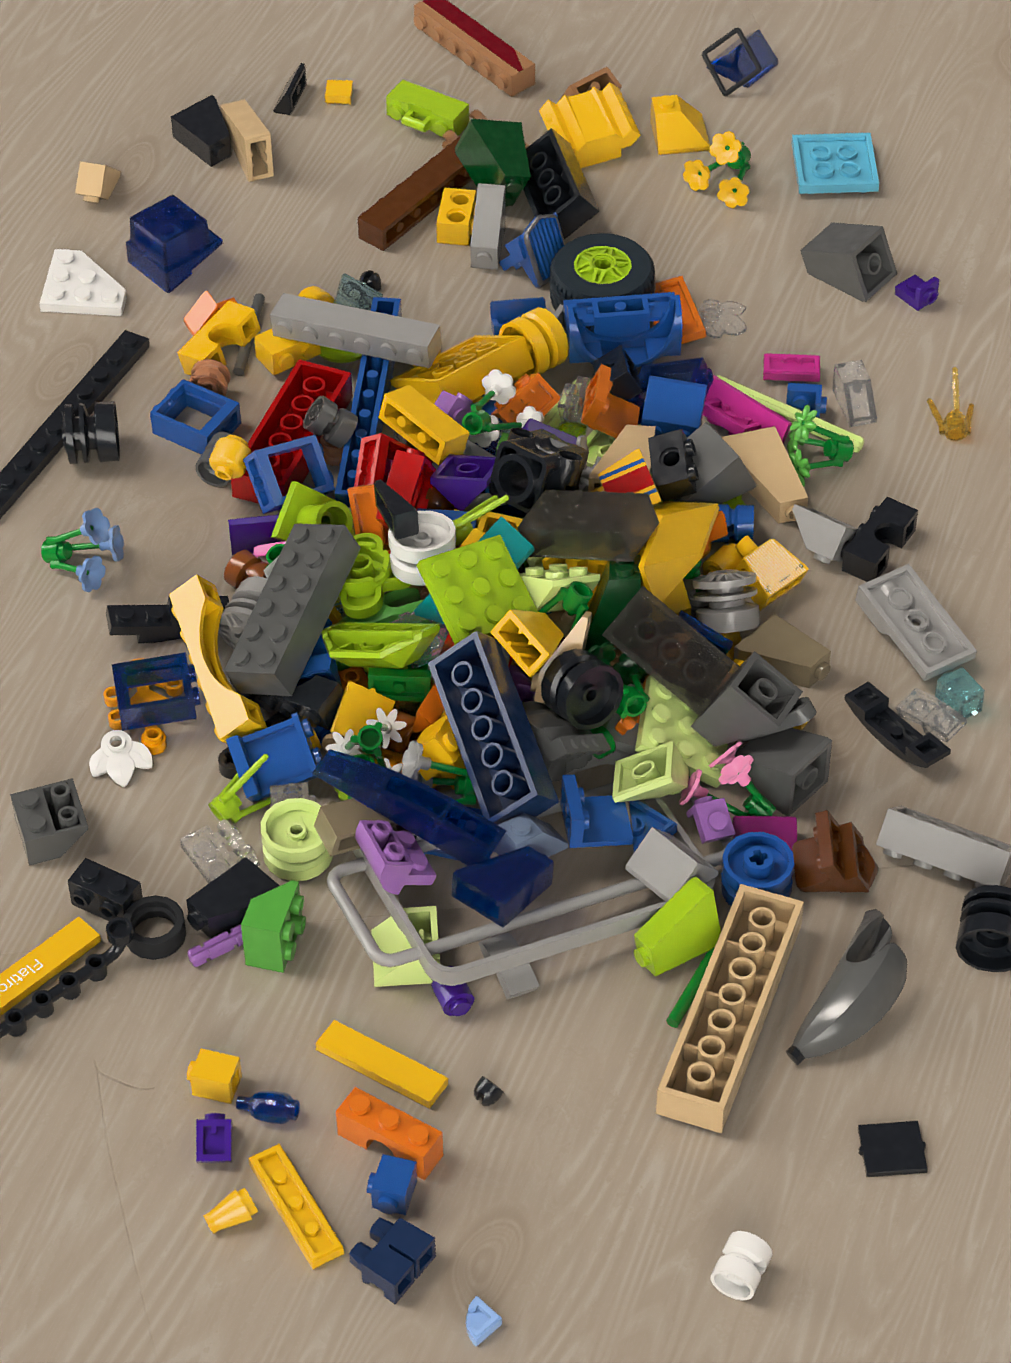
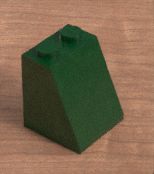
M471 119L455 147V153L477 188L478 183L505 185V207L513 206L530 179L522 122Z
M621 552L609 557L587 612H592L585 650L589 651L591 647L595 645L601 646L606 642H609L613 649L645 647L643 585L638 567L641 555Z

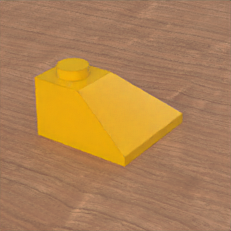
M678 95L651 97L650 123L658 155L709 151L710 143L702 113Z

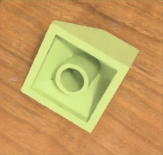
M674 741L615 761L612 794L615 803L660 798L669 794H678L683 789L688 788L689 768Z

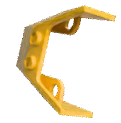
M666 501L646 507L612 513L541 560L544 570H548L550 564H565L566 553L577 546H588L591 543V538L638 541L641 537H649L638 567L651 608L657 609L701 560L719 511V505L717 503Z

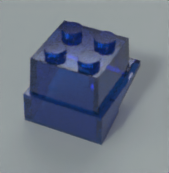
M172 194L130 217V240L126 241L127 260L162 290L170 293L192 275V270L223 244V239L208 229L205 218Z

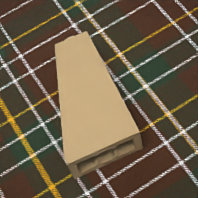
M244 99L220 105V111L230 134L231 146L248 182L274 176L270 132L247 101Z
M626 424L589 474L588 492L602 486L598 476L600 472L638 448L641 450L651 474L648 438L655 436L656 426Z
M776 427L721 437L739 455L757 485L748 492L778 524L796 521L792 510L793 506L797 504L807 507L808 496Z

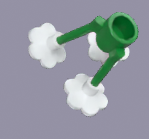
M494 369L482 379V385L486 389L485 396L478 403L471 405V412L465 414L462 419V426L470 432L468 440L478 443L480 447L485 448L490 446L492 441L499 439L500 430L523 428L530 418L543 423L544 416L542 412L536 411L533 406H527L522 413L517 415L516 422L499 424V419L496 416L489 415L485 410H482V407L489 400H496L499 404L504 405L510 398L516 395L513 378L507 373L502 374L500 370Z

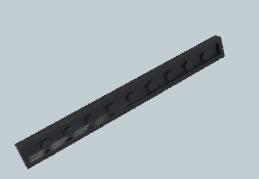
M125 330L0 472V519L62 449V420L65 404H73L76 417L79 416V403H85L88 416H90L94 412L95 402H102L150 347L149 338Z

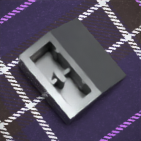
M73 778L10 794L15 821L29 866L61 858L88 830V824Z

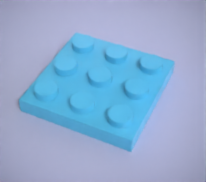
M871 133L792 135L791 144L799 194L879 192V178Z

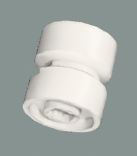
M737 1231L729 1236L722 1251L725 1256H721L718 1259L711 1274V1282L714 1287L728 1297L736 1300H749L754 1296L761 1281V1275L765 1272L770 1262L772 1250L760 1237L749 1232Z

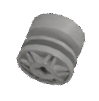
M719 570L693 578V588L702 590L693 594L694 600L708 602L707 606L695 611L697 631L700 633H731L759 627L761 625L759 605L745 602L744 600L758 593L757 588L746 586L757 581L756 573L738 570Z
M254 576L242 581L233 594L232 600L227 603L222 612L219 634L225 643L233 649L261 595L267 578Z

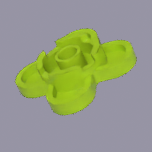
M360 533L353 536L361 549L339 594L344 613L354 619L368 618L379 612L383 606V597L386 591L402 590L412 586L394 576L391 569L390 554L384 549L382 539L373 533Z

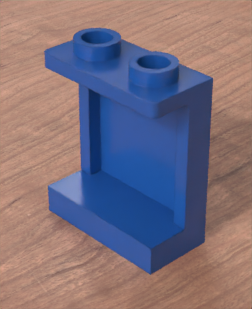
M296 712L291 714V719L242 738L235 735L226 739L239 779L263 754H268L269 756L265 763L242 786L248 800L255 802L323 775L320 766L325 765L319 748H313L310 737L314 736V732L308 718L303 719Z

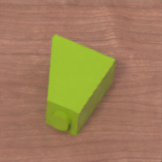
M698 877L691 878L634 934L636 944L634 956L637 963L642 968L646 967L653 975L658 976L715 947L721 930L714 891Z

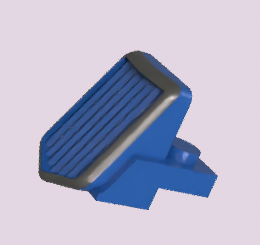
M556 212L536 216L521 235L505 245L510 255L499 261L504 271L512 266L516 270L523 267L533 285L537 288L550 282L552 259L566 245Z

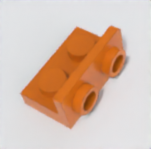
M539 373L525 374L514 384L516 395L510 398L504 405L496 402L494 406L497 409L492 415L500 418L504 423H514L517 421V415L522 413L525 407L533 406L536 411L542 412L543 416H545L562 398Z

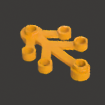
M133 659L124 667L125 678L116 687L111 686L104 690L105 704L108 707H117L122 704L123 696L134 686L137 688V692L121 709H114L109 712V726L114 730L124 729L127 726V721L141 707L145 731L141 735V743L149 749L151 755H158L165 751L167 741L164 731L157 727L153 705L170 713L175 719L187 717L189 708L188 702L185 699L176 698L171 700L150 690L149 683L165 689L169 696L175 697L181 695L184 691L183 680L179 676L167 678L155 672L153 663L147 659Z

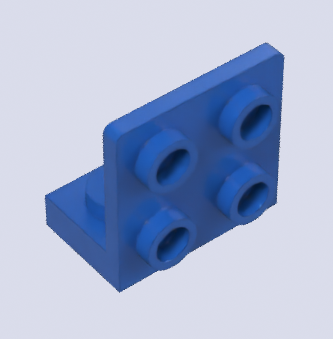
M575 774L562 775L560 806L569 848L633 844L634 837L625 802L615 803L612 795L584 797L583 787H578Z

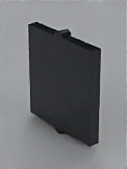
M918 1121L858 1125L861 1145L858 1153L863 1156L866 1177L927 1173L924 1154L926 1143L922 1142Z

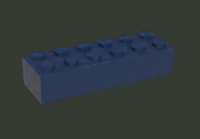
M475 631L428 663L487 827L498 830V824L523 813L537 817L559 803L499 642L491 636Z

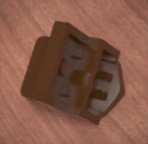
M828 810L815 813L817 826L813 827L814 837L797 841L792 847L796 886L802 892H870L869 889L874 882L879 868L865 847L863 836L852 822L839 825Z

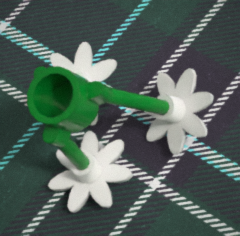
M377 708L378 720L368 719L366 721L367 725L359 730L358 735H354L352 729L346 732L344 738L338 732H333L332 736L336 744H329L325 747L327 751L336 753L332 760L333 765L339 764L344 759V763L347 769H349V759L354 755L362 754L357 750L360 748L367 754L375 755L378 765L382 767V777L386 787H397L396 783H405L408 780L406 777L398 774L401 772L403 764L398 763L391 768L389 760L383 758L382 751L380 750L382 747L384 749L388 747L390 738L396 742H402V737L396 730L405 728L407 723L395 721L398 714L397 709H393L386 716L381 708ZM376 779L372 781L370 786H377Z

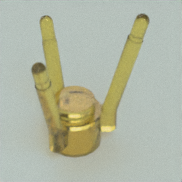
M953 367L954 411H950L943 422L933 400L929 398L927 403L939 426V434H945L949 440L959 441L971 434L970 425L974 404L970 403L968 405L966 417L960 412L958 368Z

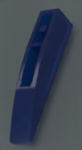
M329 749L313 775L481 874L495 855L507 831L451 797L417 780L345 753Z

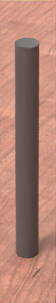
M260 293L255 294L251 306L255 310L258 322L265 301V296ZM254 338L245 347L240 346L233 369L234 374L237 376H242L245 372Z

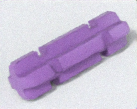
M241 924L230 929L231 933L229 934L225 931L203 942L204 946L202 947L197 945L189 949L187 954L191 964L194 967H198L206 963L207 958L213 960L235 949L234 945L237 944L238 947L243 945Z

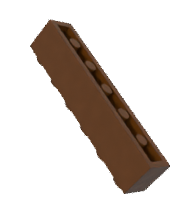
M460 136L358 217L359 239L385 251L440 206L444 188L461 189L472 180L455 153V147L461 138Z

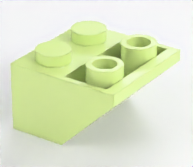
M550 564L548 570H544L543 567L525 568V573H519L537 610H540L556 596L561 587L568 589L574 581L584 583L591 591L594 590L600 581V574L588 572L587 567H570L568 569L567 564ZM559 601L548 612L565 610L562 607L563 601Z
M436 906L403 908L424 944L439 939ZM392 916L371 930L375 942L384 953L392 954L412 948ZM440 953L432 955L434 960L440 964ZM419 960L395 967H385L373 962L374 987L432 983L431 978L425 973Z

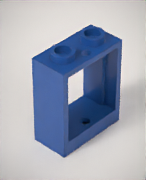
M182 379L151 410L152 432L157 436L202 455L214 434L218 432L232 434L241 425L240 403ZM187 406L212 417L201 430L174 419Z
M316 434L255 450L243 459L263 514L280 510L286 496H282L269 457L302 449L315 488L312 489L324 495H328L335 490L333 475L327 468L324 450L318 442Z

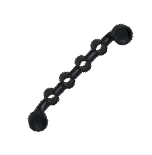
M124 917L110 920L106 925L107 939L112 944L108 950L101 955L92 954L88 956L85 961L86 965L76 972L63 973L59 977V983L48 991L40 990L35 992L32 996V1002L23 1008L9 1010L5 1014V1020L0 1023V1038L7 1034L14 1037L22 1036L27 1031L26 1021L36 1015L39 1018L51 1016L54 1012L53 1003L61 997L67 1000L76 999L81 993L80 984L88 979L95 982L105 979L107 976L106 966L110 965L122 954L126 945L134 937L131 921Z

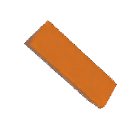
M435 683L416 713L412 728L415 733L423 731L439 720L445 710Z

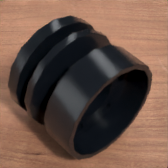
M115 401L95 402L94 415L88 416L85 403H79V416L76 417L73 404H65L62 420V438L69 464H78V451L81 450L84 463L90 462L91 450H97L100 462L120 461L119 428Z
M983 885L974 888L965 895L962 903L960 926L955 947L957 954L966 964L977 970L988 972L1010 971L1011 888L999 885Z

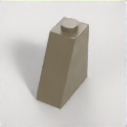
M776 614L772 615L734 647V659L745 661L755 651L793 684L810 688L818 680H823L831 668V651Z

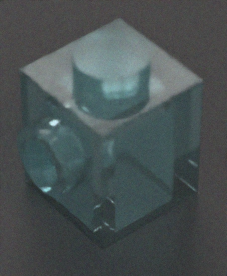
M961 667L953 672H947L937 679L934 700L941 710H945L956 723H959L982 711L985 690Z

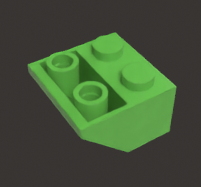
M292 880L251 899L241 924L245 965L284 973L287 962L293 961L297 947L295 942L297 935L303 934L306 925V916L302 915L304 896L300 895L299 881Z

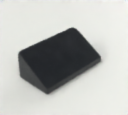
M300 63L288 80L273 109L274 113L292 114L307 85L306 66L304 63Z

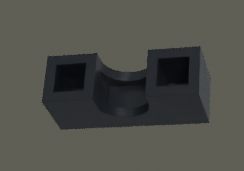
M886 497L880 506L876 505L868 521L865 524H860L852 541H847L844 544L840 555L843 558L842 571L866 582L880 577L888 566L890 546L887 544H892L899 548L906 544L916 531L918 510L889 497Z

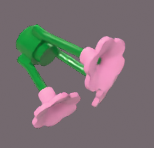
M739 741L709 765L712 768L718 764L725 763L726 765L721 770L722 775L718 779L722 785L727 783L732 785L738 782L741 787L745 786L751 793L742 804L745 808L744 812L726 803L728 811L735 816H772L776 807L759 792L748 775L752 768L753 757L751 755L735 757L737 749L743 744ZM697 769L690 776L688 788L683 789L679 805L683 806L693 796L698 799L706 796H712L713 800L719 799L709 794L708 789L699 785L702 770Z

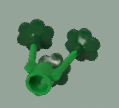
M609 642L603 643L601 646L595 645L591 647L588 652L616 670L623 681V697L615 713L622 719L626 718L627 715L630 717L640 715L650 700V697L644 692L642 687L645 676L651 672V666L646 661L645 655L641 652L634 654L625 652L619 656L618 662L612 666L610 662L615 659L616 652Z

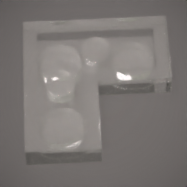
M578 376L575 384L565 383L557 406L564 432L574 437H578L580 430H584L586 427L585 424L581 423L586 388L590 383L588 377Z

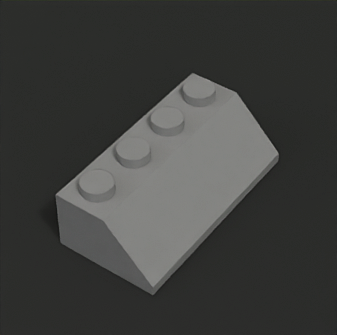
M904 806L888 808L876 845L884 848V854L901 859L902 855L914 859L913 864L928 870H932L933 866L944 869L943 875L958 881H962L963 877L974 880L975 887L1005 885L1011 873L1010 844Z

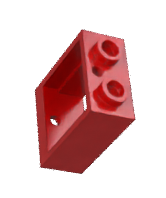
M383 433L361 438L354 487L374 484L376 480L380 479L383 481L387 458L393 460L396 450L406 452L407 448L412 447ZM424 454V456H425L427 459H429V460L431 461V464H432L433 461H432L430 458H428V457Z
M407 448L406 452L396 450L386 484L408 501L416 510L417 508L427 509L429 499H426L428 489L433 488V485L430 483V477L436 471L435 467L424 456L425 453L412 448ZM378 510L376 519L389 531V527Z

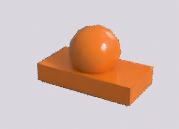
M374 484L348 488L355 534L373 533L382 539L383 544L389 543L387 529L376 519L378 508L375 502Z

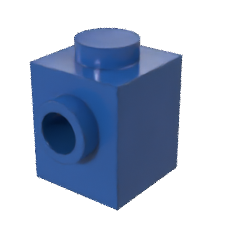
M382 1154L377 1172H371L367 1183V1193L371 1194L372 1208L378 1209L385 1214H407L417 1183L416 1161Z

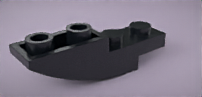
M170 596L168 597L167 605H107L106 618L110 635H137L138 643H157L182 639L179 622L172 613L173 605ZM219 596L224 610L227 603H229L228 596Z

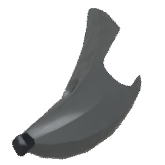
M871 909L864 913L863 920L849 946L799 1028L792 1046L786 1051L789 1058L795 1064L799 1065L804 1059L819 1057L838 1050L860 1038L885 1016L899 997L907 978V958L898 945L890 943L892 937L891 926L885 920L884 915L877 909Z

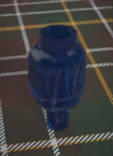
M259 1091L252 1097L238 1096L236 1109L249 1111L252 1117L262 1122L285 1124L289 1120H297L300 1103L299 1100L293 1099L290 1094L285 1092Z

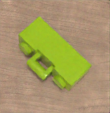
M401 80L386 96L388 116L394 120H401L403 125L424 133L430 130L443 137L445 132L451 130L459 136L469 123V103L405 80Z

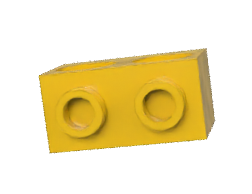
M444 188L436 221L437 243L469 246L473 230L476 190Z

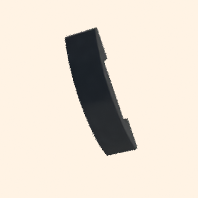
M869 681L845 694V701L864 727L882 745L906 762L918 767L928 768L951 754V749L929 732L923 736L888 707L889 698Z

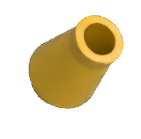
M244 1187L239 1191L234 1189L203 1217L214 1234L219 1230L252 1220L251 1216L258 1213V1210Z

